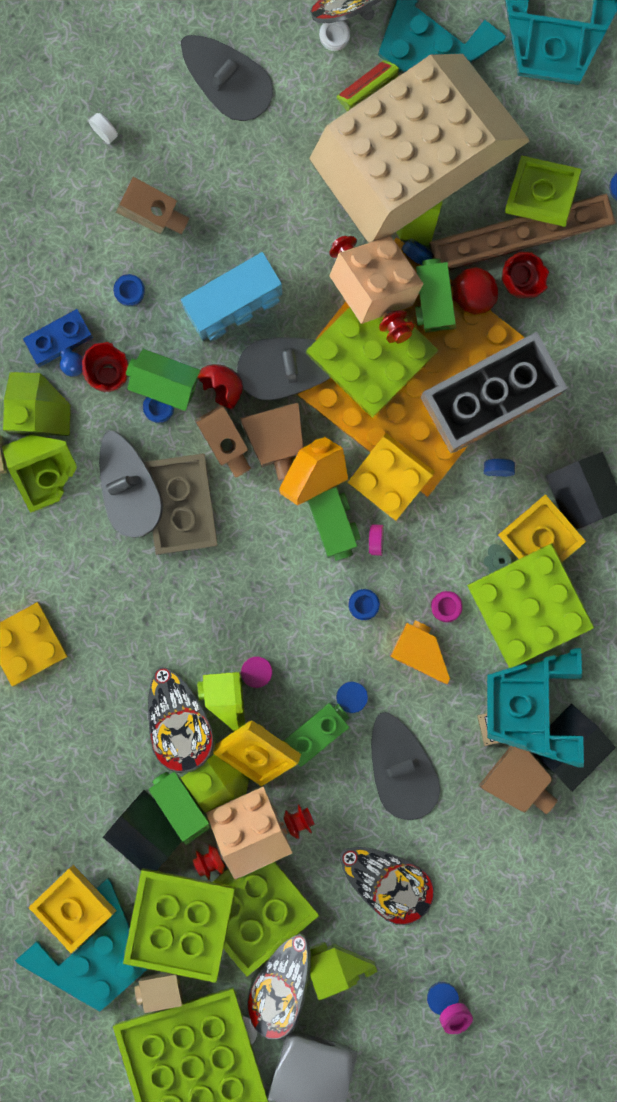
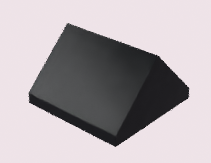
M603 452L574 462L545 476L560 512L576 530L617 513V485Z
M570 704L550 724V736H583L584 766L576 767L545 756L533 754L573 792L616 747L595 723L573 704Z
M145 790L139 794L103 836L108 843L140 871L142 868L157 871L182 842L155 799Z

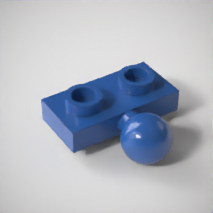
M75 309L24 337L23 340L38 367L61 356V371L67 376L75 377L82 373L83 357L76 352H72V349L91 340L93 336L78 309Z

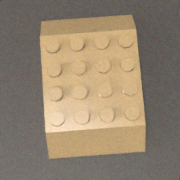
M464 54L429 55L328 124L309 159L366 241L370 243L391 236L530 141Z

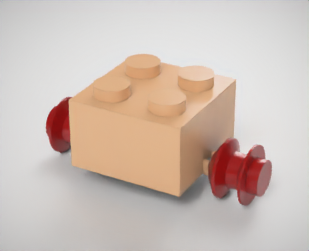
M341 236L332 243L329 253L332 258H337L329 276L360 323L363 324L383 317L379 329L381 332L389 331L386 338L389 343L396 342L399 344L409 339L412 335L414 323L412 321H404L407 313L403 309L413 306L424 283L391 236L355 247L357 239L354 236Z
M263 786L206 812L219 850L209 845V853L205 855L196 851L197 858L193 860L199 876L205 875L210 880L211 872L217 870L220 874L224 873L225 862L233 878L236 880L292 854L293 852L286 838L288 831L292 837L299 839L300 831L306 829L309 833H312L310 827L315 825V822L308 807L302 810L300 804H298V812L294 814L285 810L284 822H280L276 810Z

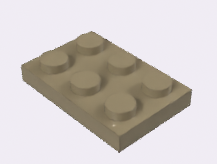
M205 454L145 462L156 481L163 502L161 520L152 531L156 555L217 547L218 541Z

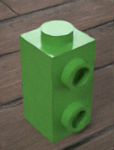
M441 259L425 260L422 262L423 266H416L417 275L424 283L419 292L421 306L415 307L418 326L424 325L425 333L456 329L448 263H441Z
M142 349L137 360L132 358L128 365L126 376H129L130 380L127 390L186 411L195 393L200 370Z
M336 487L308 500L307 502L327 558L334 556L335 561H339L353 556L352 549L357 548L356 541L361 538L356 523H349L345 513L350 510L345 493L339 494Z
M328 703L283 741L301 754L298 765L302 767L349 728L346 721L350 717L339 704L333 707Z
M165 772L152 781L154 786L148 790L183 843L187 845L211 829L209 820L176 772L171 774Z

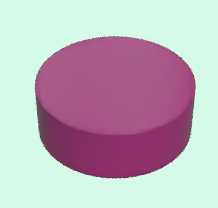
M372 524L369 531V554L382 556L384 525Z
M451 591L438 593L431 603L432 614L441 622L456 620L463 608L460 597Z
M251 657L244 662L241 668L242 679L250 687H263L271 680L272 667L262 657Z
M457 1003L444 1009L439 1020L446 1033L459 1034L469 1028L473 1021V1016L465 1004Z

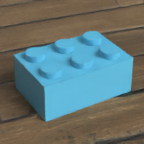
M261 252L180 300L202 341L207 338L210 341H214L226 333L224 328L234 322L237 326L242 325L253 317V311L260 307L267 310L279 303L278 297L282 295V284L266 256Z

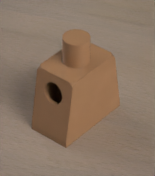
M132 177L116 210L117 214L161 234L166 226L182 235L190 219L173 210L177 200L135 177ZM151 207H158L162 211V215H154Z
M298 403L240 418L261 467L274 464L278 481L284 480L293 463L292 459L303 448Z
M220 405L194 420L221 466L227 463L235 478L251 469L243 453L248 451V448L224 406ZM229 438L233 447L229 451H224L221 442Z
M513 746L507 749L478 785L483 790L524 813L534 804L542 812L548 814L558 801L545 790L552 781V777L529 751Z

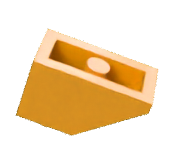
M326 437L316 439L311 444L301 448L279 488L280 494L298 506L348 480L343 448Z
M416 620L413 625L406 623L390 657L444 684H448L450 677L437 639L429 634L432 628Z

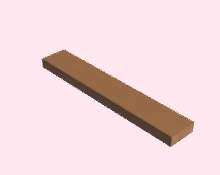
M606 193L573 202L566 227L518 217L431 241L429 246L433 259H441V263L447 262L448 269L452 270L611 226L616 222Z

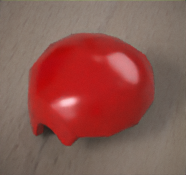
M518 252L505 262L502 270V281L507 292L516 298L532 299L547 290L549 270L543 264L541 258L532 252Z
M475 267L463 270L450 283L454 289L453 300L466 312L474 315L486 313L497 302V283L494 276L484 269Z
M96 343L85 352L82 360V372L86 382L91 387L104 393L117 391L126 383L128 378L126 371L129 363L128 359H126V354L114 347L112 343Z
M210 364L203 367L198 374V380L203 384V390L206 391L208 388H213L216 392L215 402L226 408L234 409L243 391V381L232 368L225 365Z

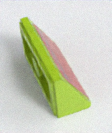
M383 60L337 95V99L346 111H349L396 79L399 68L395 64Z

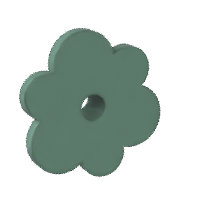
M493 544L488 548L489 556L484 558V564L489 567L490 574L518 560V558L507 545L501 547L498 544ZM500 558L504 559L503 564L499 563Z

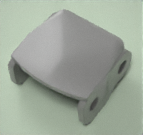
M291 1032V1034L285 1037L271 1082L268 1101L346 1102L358 1051L352 1050L347 1045L302 1032Z

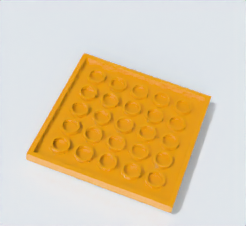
M396 237L395 243L417 273L416 266L422 265L416 263L403 252L402 247L405 243ZM451 286L452 299H453L454 289H453V287ZM418 294L413 306L403 309L407 313L406 319L414 323V327L438 349V352L373 418L332 378L296 395L368 452L374 449L386 433L435 471L420 490L428 498L468 446L450 454L421 400L422 393L525 337L489 310L486 313L474 315L464 311L454 300L456 329L425 333L424 325L418 326L415 307L421 306L420 294ZM346 301L315 340L350 307Z

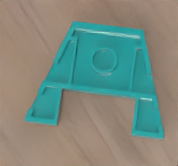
M397 0L378 56L395 64L401 74L429 55L464 54L471 63L494 47L502 44L506 39V35L484 20L466 44H464L418 9L416 4L420 0Z
M505 0L518 76L579 85L617 12V0H593L590 23L528 14L529 0Z
M581 648L572 649L569 653L560 656L552 655L545 657L543 661L527 666L525 663L487 675V738L569 765L583 767V736H550L549 679H581Z
M109 878L96 889L116 909V912L106 920L107 923L66 960L58 964L38 940L15 960L20 966L99 1012L147 970L146 968L123 964L130 926L112 881Z

